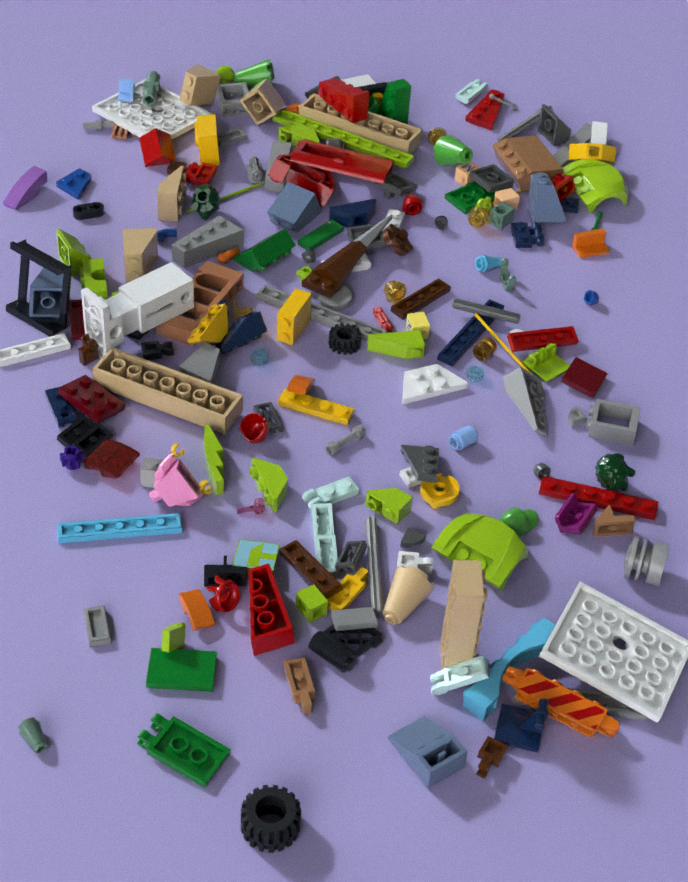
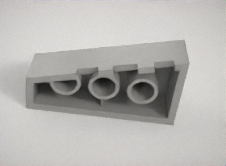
M217 216L172 244V261L186 268L202 262L205 257L213 258L217 256V253L221 251L226 252L234 246L239 248L243 246V229L223 217Z

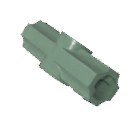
M151 71L147 74V79L144 81L143 102L147 106H152L156 103L157 96L160 93V75L156 71Z

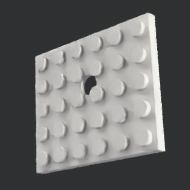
M146 79L135 84L133 102L118 101L119 93L92 106L93 112L109 121H114L115 124L138 137L157 128L169 133L171 140L195 128L194 121H197V116L212 115V113L197 105L189 106L179 100L180 96L160 86V93L157 96L156 103L152 106H147L143 102V86Z
M580 581L539 657L658 723L687 661L688 640ZM618 638L624 640L627 649H618L613 641Z

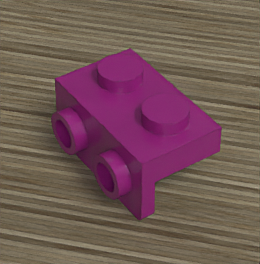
M571 493L555 516V522L558 525L559 531L561 533L582 534L598 511L597 506L592 503L578 502L576 494Z

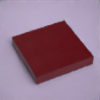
M575 357L560 382L593 398L608 373Z

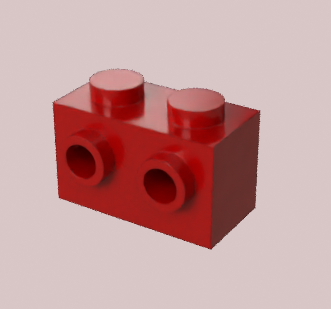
M559 173L551 179L559 201H562L576 190L573 175Z

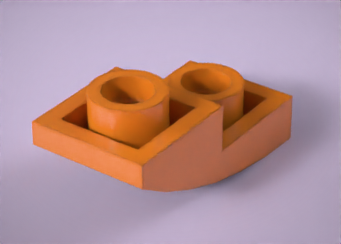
M296 374L288 384V391L306 395L307 391L311 390L315 378Z
M199 589L178 594L184 614H188L193 631L215 625L210 608Z

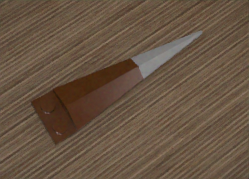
M392 214L312 269V273L302 280V287L331 298L341 289L347 277L371 243L392 220Z

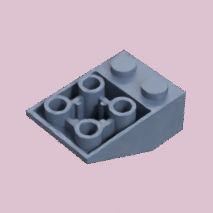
M425 716L388 736L389 741L427 788L465 767L468 753L465 747L452 733Z

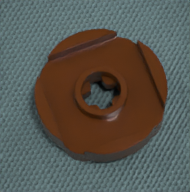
M390 224L383 231L384 241L388 246L392 245L394 248L392 251L397 255L405 256L413 249L407 238L408 233L404 229L400 230L393 224Z

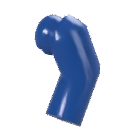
M177 229L158 230V242H163L164 237H177Z

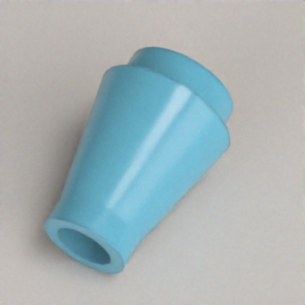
M481 255L476 258L475 266L477 270L485 272L495 267H500L501 259L500 257Z

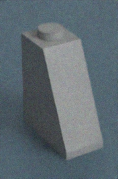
M203 343L179 366V372L214 384L220 364V349L208 343Z

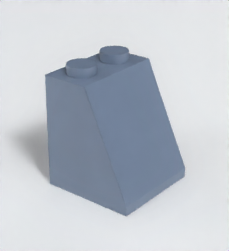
M543 172L531 174L528 213L533 222H566L555 187L548 175Z
M287 182L267 213L273 224H279L288 231L298 233L321 213V209L315 193Z
M43 267L30 285L29 317H60L64 273L56 275Z

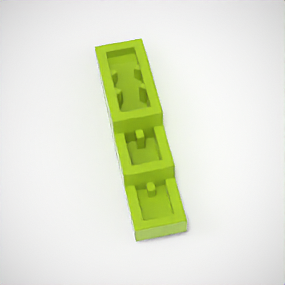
M206 424L204 429L205 465L210 483L216 495L224 493L223 448L209 424Z

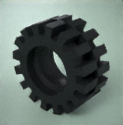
M340 323V326L337 324L335 328L332 327L329 331L330 349L333 352L337 351V354L343 352V355L356 353L357 349L359 350L361 346V331H359V328H355V325L349 326L350 324L348 323L346 325Z

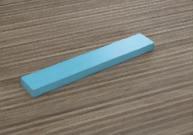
M180 513L57 524L59 543L182 533Z

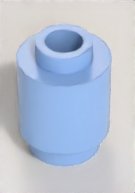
M471 426L463 427L449 436V443L454 450H462L477 442L478 433Z

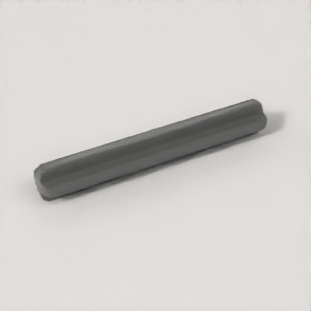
M457 298L454 299L452 304L454 309L477 313L478 315L518 324L520 321V314Z

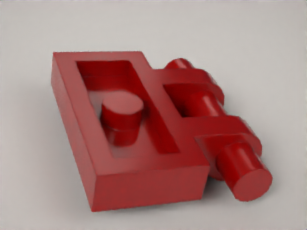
M193 162L188 166L187 172H185L187 177L184 185L190 181L191 185L194 186L209 185L218 171L217 165L202 162L201 166H199L196 162Z

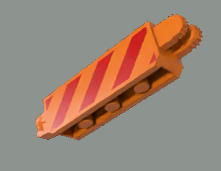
M511 666L507 668L502 680L516 689L515 696L517 700L534 709H538L539 700L547 699L549 701L547 708L549 717L587 737H593L597 732L612 738L617 734L620 723L606 714L608 709L604 708L600 702L590 701L582 693L565 688L561 682L544 677L536 669L526 668L525 671Z

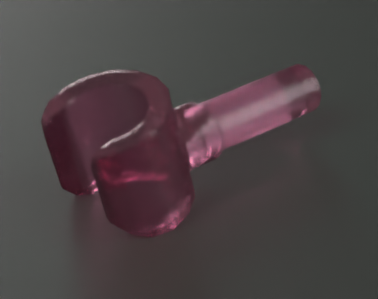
M255 499L254 505L237 509V514L249 511L262 514L265 509V505H263L264 499Z

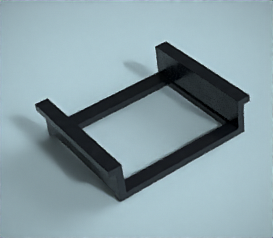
M26 239L18 243L11 242L10 249L21 255L18 300L7 304L6 311L46 335L54 336L67 327L72 266H68L27 243ZM30 260L56 275L64 273L59 320L54 317H29L27 289Z

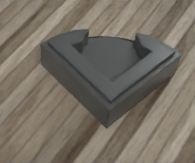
M407 528L400 547L411 548L413 545H420L425 541L426 534Z

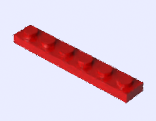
M542 477L539 490L540 495L567 500L571 493L576 494L578 502L596 504L597 508L606 509L610 505L612 511L650 520H655L659 501L552 477Z

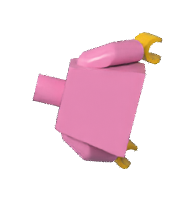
M177 443L171 447L172 454H168L159 465L155 473L154 490L149 495L153 502L163 499L170 507L175 505L191 506L203 497V493L210 494L212 487L209 486L204 489L209 482L202 480L198 484L180 459L176 460L177 456H183L185 453L183 448L179 453L175 452L179 446Z

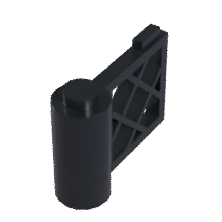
M333 624L324 632L318 631L311 638L308 648L339 671L345 673L354 668L356 659L371 647L375 649L383 642V634L375 628L336 631ZM332 633H343V638L335 637ZM347 633H358V638H347ZM361 633H369L373 637L362 638ZM348 644H359L360 648L354 651Z

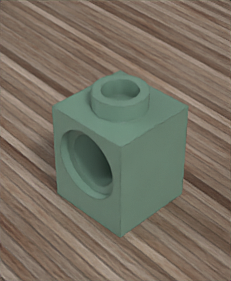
M500 202L490 210L488 223L502 230L513 222L515 208Z

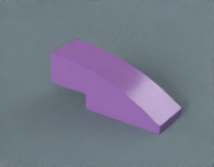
M36 166L31 167L14 184L3 201V205L17 210L37 196V189L48 182L47 171Z

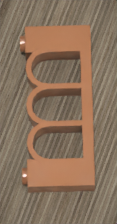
M206 261L203 266L199 267L197 274L192 279L194 281V301H200L208 304V306L194 302V308L156 326V334L194 347L196 344H190L187 341L192 335L191 332L197 328L200 320L209 312L208 309L212 305L218 304L221 300L227 302V306L243 288L244 273ZM205 287L213 288V289L219 290L220 292H217V291H214V290H211V289H208V288H205ZM181 315H188L197 318V320H193Z

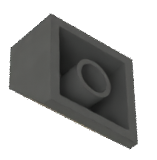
M542 104L538 131L553 146L566 143L570 138L571 129L551 109Z

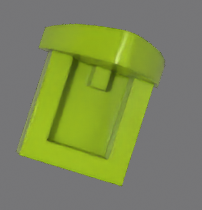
M174 623L162 630L161 651L171 652L184 647L185 623Z

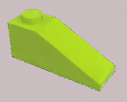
M420 330L368 334V351L404 359L423 358L425 343Z

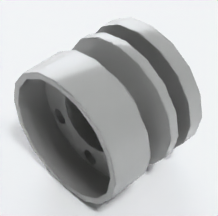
M634 536L633 541L628 546L623 565L624 577L629 578L631 570L636 571L634 580L637 581L642 572L645 573V583L659 586L669 545L655 542L650 550L647 549L648 539H644L642 547H639V537Z

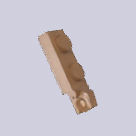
M305 657L283 661L292 699L295 704H300L303 715L312 714L311 701H315V689Z

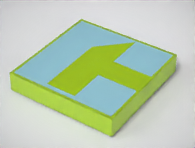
M239 539L232 567L246 566V573H249V569L269 563L274 575L280 544Z

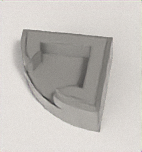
M577 406L571 409L568 416V424L571 428L587 421V417Z

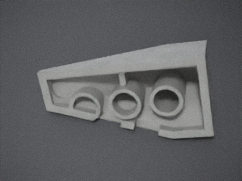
M520 367L503 377L504 389L534 431L545 437L548 433L547 419L543 415V412L546 411V406L542 404V400L545 399V393L541 379Z

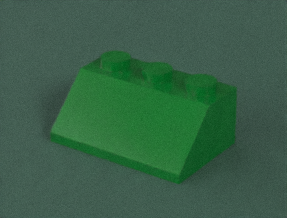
M285 228L234 257V260L252 272L257 269L262 271L268 267L267 264L269 262L273 264L280 260V255L284 257L292 252L290 249L296 245Z

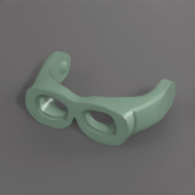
M503 258L501 260L500 281L503 284L504 290L511 292L515 286L516 277L509 275V261L507 258Z

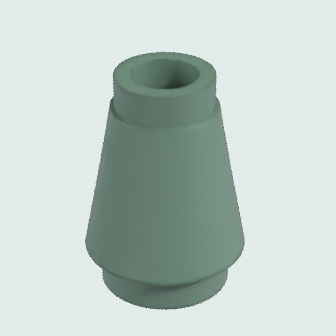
M33 717L24 720L18 726L20 730L19 735L35 753L43 752L47 749L48 745L40 722L36 721Z

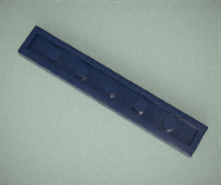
M490 299L484 304L504 310V305ZM479 315L488 326L495 320V318ZM473 316L438 354L437 360L453 367L484 333L486 328Z

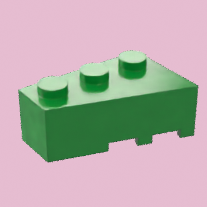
M404 78L388 82L378 115L408 124L411 85Z

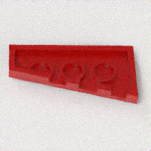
M492 89L466 115L465 121L492 130L502 103L495 99L491 100L489 95L494 94L495 97L504 100L505 94Z

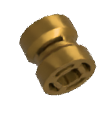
M484 337L474 346L472 350L473 355L478 360L485 361L497 350V344L492 338Z

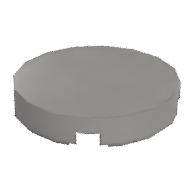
M342 285L341 289L331 298L318 293V302L321 306L329 307L331 310H342L347 308L350 302H352V292Z

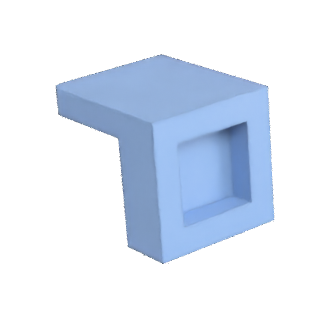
M119 79L118 101L133 102L135 79Z

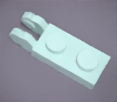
M476 79L456 93L455 99L469 104L481 93H484L488 89L489 84L485 82L480 85L481 80Z
M348 476L322 487L310 489L303 494L302 498L305 502L309 501L308 507L311 509L312 504H334L358 495L359 488Z
M482 655L446 667L444 670L432 674L430 677V681L434 683L431 686L432 694L439 696L446 694L450 690L489 678L486 657Z

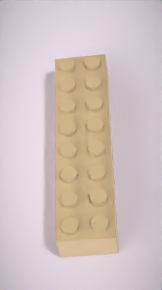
M314 93L299 106V115L411 155L421 144L422 129L369 111L367 119L351 123L323 100L322 97Z
M113 347L92 369L93 380L107 391L203 427L209 424L213 431L224 435L243 412V395Z

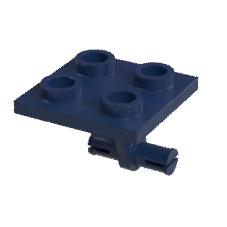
M540 699L539 707L536 711L501 704L494 739L508 746L538 753L545 720L549 716L547 711L549 701L547 699Z

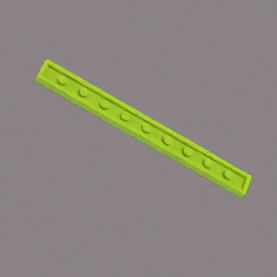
M282 108L273 116V121L286 126L305 125L315 129L317 136L321 139H341L342 142H345L346 148L392 160L394 165L407 169L414 161V155Z

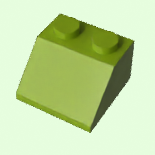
M56 229L60 260L62 263L72 266V276L80 274L79 267H83L82 260L91 259L90 254L86 253L84 245L80 244L76 237L61 229Z

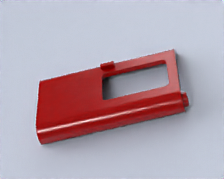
M305 139L298 142L290 157L291 162L384 184L387 174L392 172L394 164L392 160Z

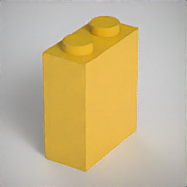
M295 288L277 313L278 341L293 345L308 325L311 317L312 293Z

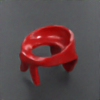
M216 575L215 582L220 586H208L206 588L207 591L216 592L215 596L209 599V603L215 611L227 613L232 611L237 605L239 589L233 580L225 581Z

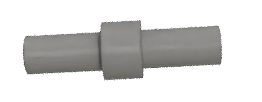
M95 120V122L83 123V129L96 128V130H100L106 127H114V121Z

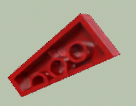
M336 78L319 82V96L348 121L355 123L367 119L369 91H362V88H355L352 84L347 85L344 81Z
M269 563L249 569L250 627L253 655L256 656L295 644L293 627Z

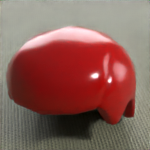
M252 412L242 419L239 430L244 435L243 438L256 444L268 436L270 426L261 414Z

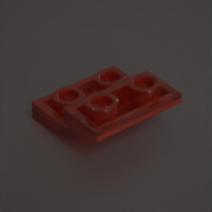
M105 439L82 463L86 469L99 470L102 477L117 479L134 463L140 454L123 443Z

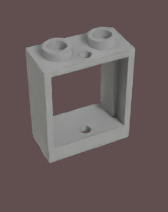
M246 82L218 84L216 98L222 117L249 115L239 101L240 99H224L245 96L249 92Z
M596 398L595 405L590 406L589 416H592V418L588 417L587 421L588 437L633 446L640 407ZM602 415L629 421V426L623 427L597 421V416Z

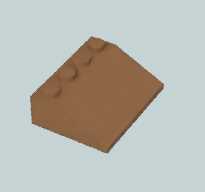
M537 135L505 138L492 145L496 159L507 174L514 179V183L522 193L530 189L531 174L543 172L549 178H552L556 174L564 172L563 168Z

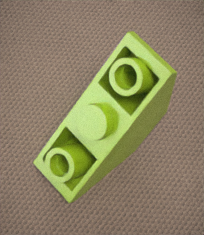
M305 125L279 127L278 141L290 142L291 146L295 148L302 139L320 143L315 129Z
M252 458L251 467H249L250 476L252 479H255L258 491L263 493L266 505H269L273 512H277L288 493V478L280 465Z

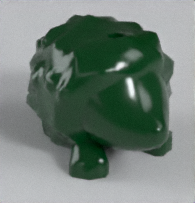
M204 184L195 189L191 209L197 211L203 220H207L211 214L220 209V197L216 188L212 185Z
M619 453L606 454L597 461L595 466L597 481L601 484V487L607 490L620 489L626 491L628 489V476L633 477L636 472L626 464L624 456Z

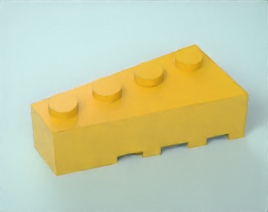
M216 115L197 116V121H194L196 147H199L201 164L203 162L219 166Z

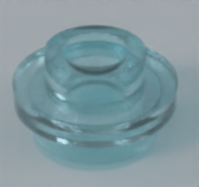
M258 348L252 352L250 359L254 364L262 365L268 362L269 356L264 349Z
M477 365L470 366L466 369L467 378L472 382H478L483 378L484 370Z

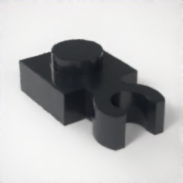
M159 341L141 343L143 359L162 358L161 355L163 354L166 356L174 355L171 341L164 342L163 344H160Z

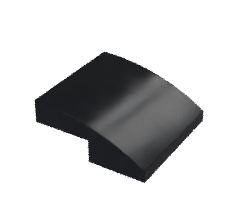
M83 415L57 436V440L65 447L76 446L79 450L82 449L84 457L87 458L111 439L113 434L101 423L96 425L87 416Z

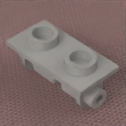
M252 156L249 164L246 165L249 183H265L262 164H259L257 157Z

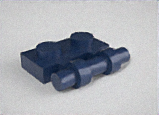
M527 222L511 223L510 228L515 248H532V244H537L538 246L544 244V236L541 233L542 229L538 222H533L532 226H528Z

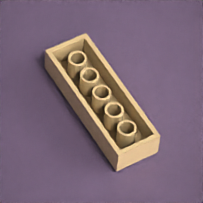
M453 560L440 642L442 670L477 656L476 644H479V630L482 629L481 616H484L485 613L483 601H487V588H483L486 572L481 569V561Z

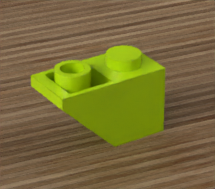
M398 488L368 490L366 492L365 506L398 524L411 511L413 497Z

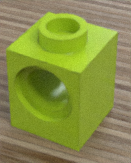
M315 585L303 588L296 593V607L309 623L327 615L328 600Z

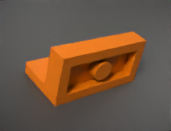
M602 228L575 233L572 248L579 258L607 254L610 251L604 243L607 232Z

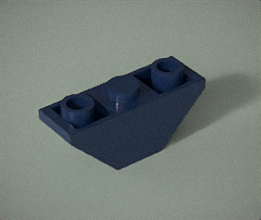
M376 199L330 207L329 220L332 219L344 227L367 225L375 215Z

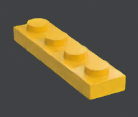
M286 388L278 399L279 406L347 426L354 415V408L307 394H296L288 391Z

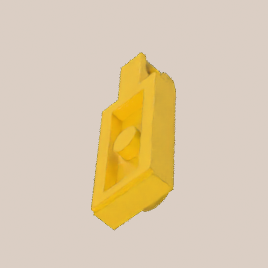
M361 567L355 575L347 574L340 582L343 590L327 599L328 609H347L365 589L369 571Z

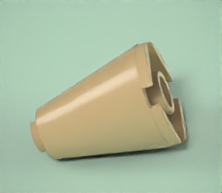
M399 565L395 571L383 610L385 620L392 625L401 624L434 589L433 581L430 584L427 580L429 576L414 566L407 565L406 568H403V565Z

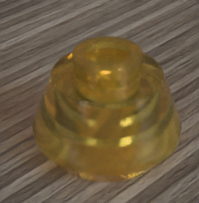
M436 127L429 131L427 139L434 146L440 137L447 136V132L441 127Z
M473 207L468 215L469 224L475 228L486 226L489 222L488 212L483 207Z
M395 280L387 282L384 288L387 301L390 303L401 301L406 294V285Z

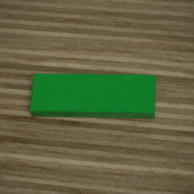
M331 219L298 239V245L306 250H314L341 233L344 226Z

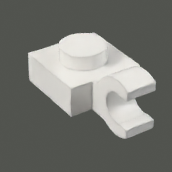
M399 551L397 567L403 565L402 567L406 568L407 565H411L426 574H432L433 558H419V553Z

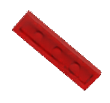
M574 326L509 333L507 336L512 352L545 348L549 343L556 344L557 347L576 345L579 341Z

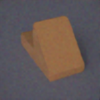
M609 505L595 520L592 535L596 537L632 534L635 518L633 515L614 516Z

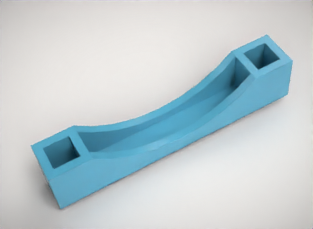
M545 617L538 623L534 622L529 632L525 635L522 634L513 647L506 649L500 660L496 659L488 670L489 678L478 681L473 686L469 685L465 689L462 707L482 721L497 709L499 687L509 666L515 668L528 660L540 658L539 655L555 624Z

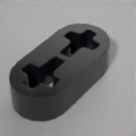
M100 202L80 204L73 207V217L76 220L98 218L104 215V205Z

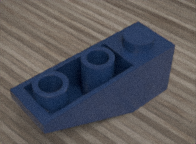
M250 312L237 318L222 341L216 345V348L220 349V352L226 354L233 351L232 348L235 346L241 347L248 344L247 341L250 339L257 340L261 338L263 333L268 332L261 312Z

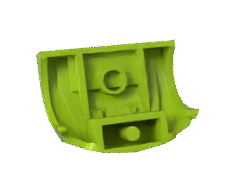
M581 159L563 167L564 172L562 173L564 175H573L576 188L575 193L590 213L595 210L601 201L611 197L618 198L625 206L627 205L628 188L620 172L612 165L595 159Z
M465 513L455 518L443 529L431 547L434 552L451 562L453 560L481 561V569L486 572L485 581L501 591L504 590L511 573L518 563L523 559L529 561L528 549L516 532L502 521L487 515Z

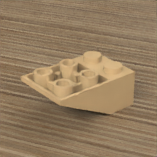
M180 166L159 183L157 192L158 220L178 222L179 215H182L187 194V186H184L187 174L184 173V166Z

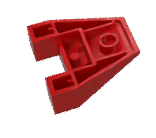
M291 154L279 155L268 173V176L271 177L270 179L276 183H282L286 180L315 193L319 206L325 207L336 187L331 172L291 162Z

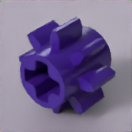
M76 446L66 447L64 453H60L62 467L66 466L69 470L80 468V463H85L83 450H79Z

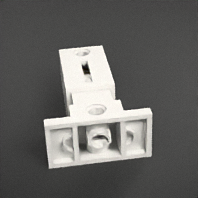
M171 262L120 286L119 293L106 300L101 296L98 297L89 288L82 289L85 334H89L90 340L94 338L96 344H98L99 359H102L111 347L114 348L124 343V336L136 330L144 333L194 308L193 279Z

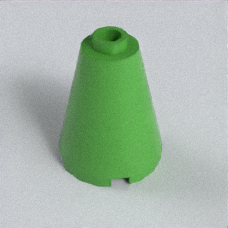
M271 59L237 71L236 75H234L235 83L246 82L249 88H254L267 78L275 88V83L272 81L275 79Z
M452 135L440 137L433 148L435 151L434 159L438 164L445 167L469 163L473 157L472 150Z

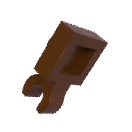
M88 333L81 337L83 346L78 348L79 362L83 366L99 358L98 344H96L94 338L90 340Z
M488 736L478 752L477 757L482 760L478 765L479 769L476 775L485 779L491 765L498 767L507 753L508 745Z

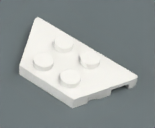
M438 364L405 371L402 404L467 389L468 383Z

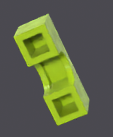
M103 258L82 260L83 267H79L80 277H83L81 278V288H89L98 297L101 296L105 300L108 299Z

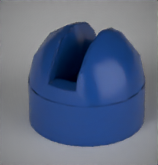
M588 290L584 295V302L594 305L599 300V295L595 291Z

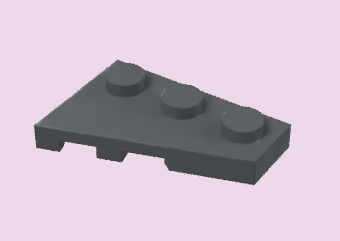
M401 445L400 452L402 455H405L406 462L410 463L411 471L417 481L437 483L439 448L433 446Z

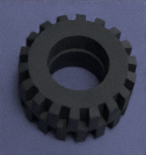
M263 785V789L257 787L253 789V794H247L246 800L242 802L241 833L244 834L246 842L250 841L251 847L255 848L258 846V851L264 852V849H267L269 853H274V849H278L280 852L284 850L285 845L290 847L292 841H296L298 832H300L301 808L298 799H295L293 792L288 793V789L285 787L279 789L278 785H273V787ZM265 814H276L282 820L276 823H266L259 818Z

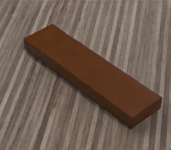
M438 278L391 306V312L404 320L407 318V314L417 312L450 292L451 286Z
M297 540L279 549L280 555L311 586L315 585L326 599L343 590L342 584Z

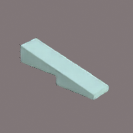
M332 503L312 504L311 519L316 560L331 574H338L335 569L338 559Z

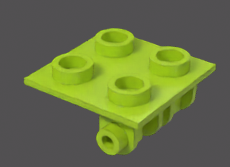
M549 343L545 348H540V350L533 354H529L527 359L522 361L526 367L545 382L566 372L570 366L555 354L557 346Z

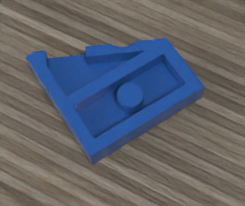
M79 168L56 181V186L79 200L81 192L85 191L91 181V174Z

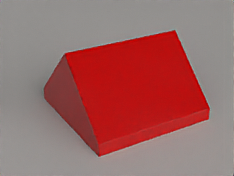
M155 128L139 138L145 167L170 164L171 161H176L169 133Z

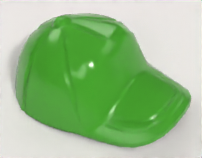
M511 508L505 511L499 521H502L514 530L519 537L535 528L539 520L538 514L534 510H521L519 508Z

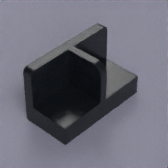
M224 556V565L204 566V587H219L220 585L215 582L216 575L225 581L233 580L237 586H246V566L232 567V565H227V556Z

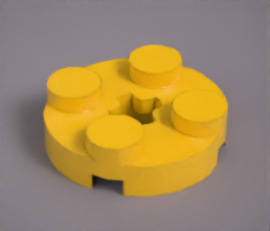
M438 473L437 483L422 481L420 495L434 509L449 506L458 500L459 483L450 475L445 477L442 476V473Z

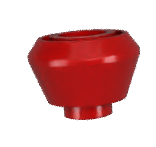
M416 195L406 196L402 204L403 212L410 216L419 214L424 207L423 201Z

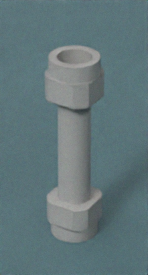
M362 425L355 426L348 435L336 442L331 441L325 446V451L330 456L337 454L344 445L354 439H361L366 434L365 428Z

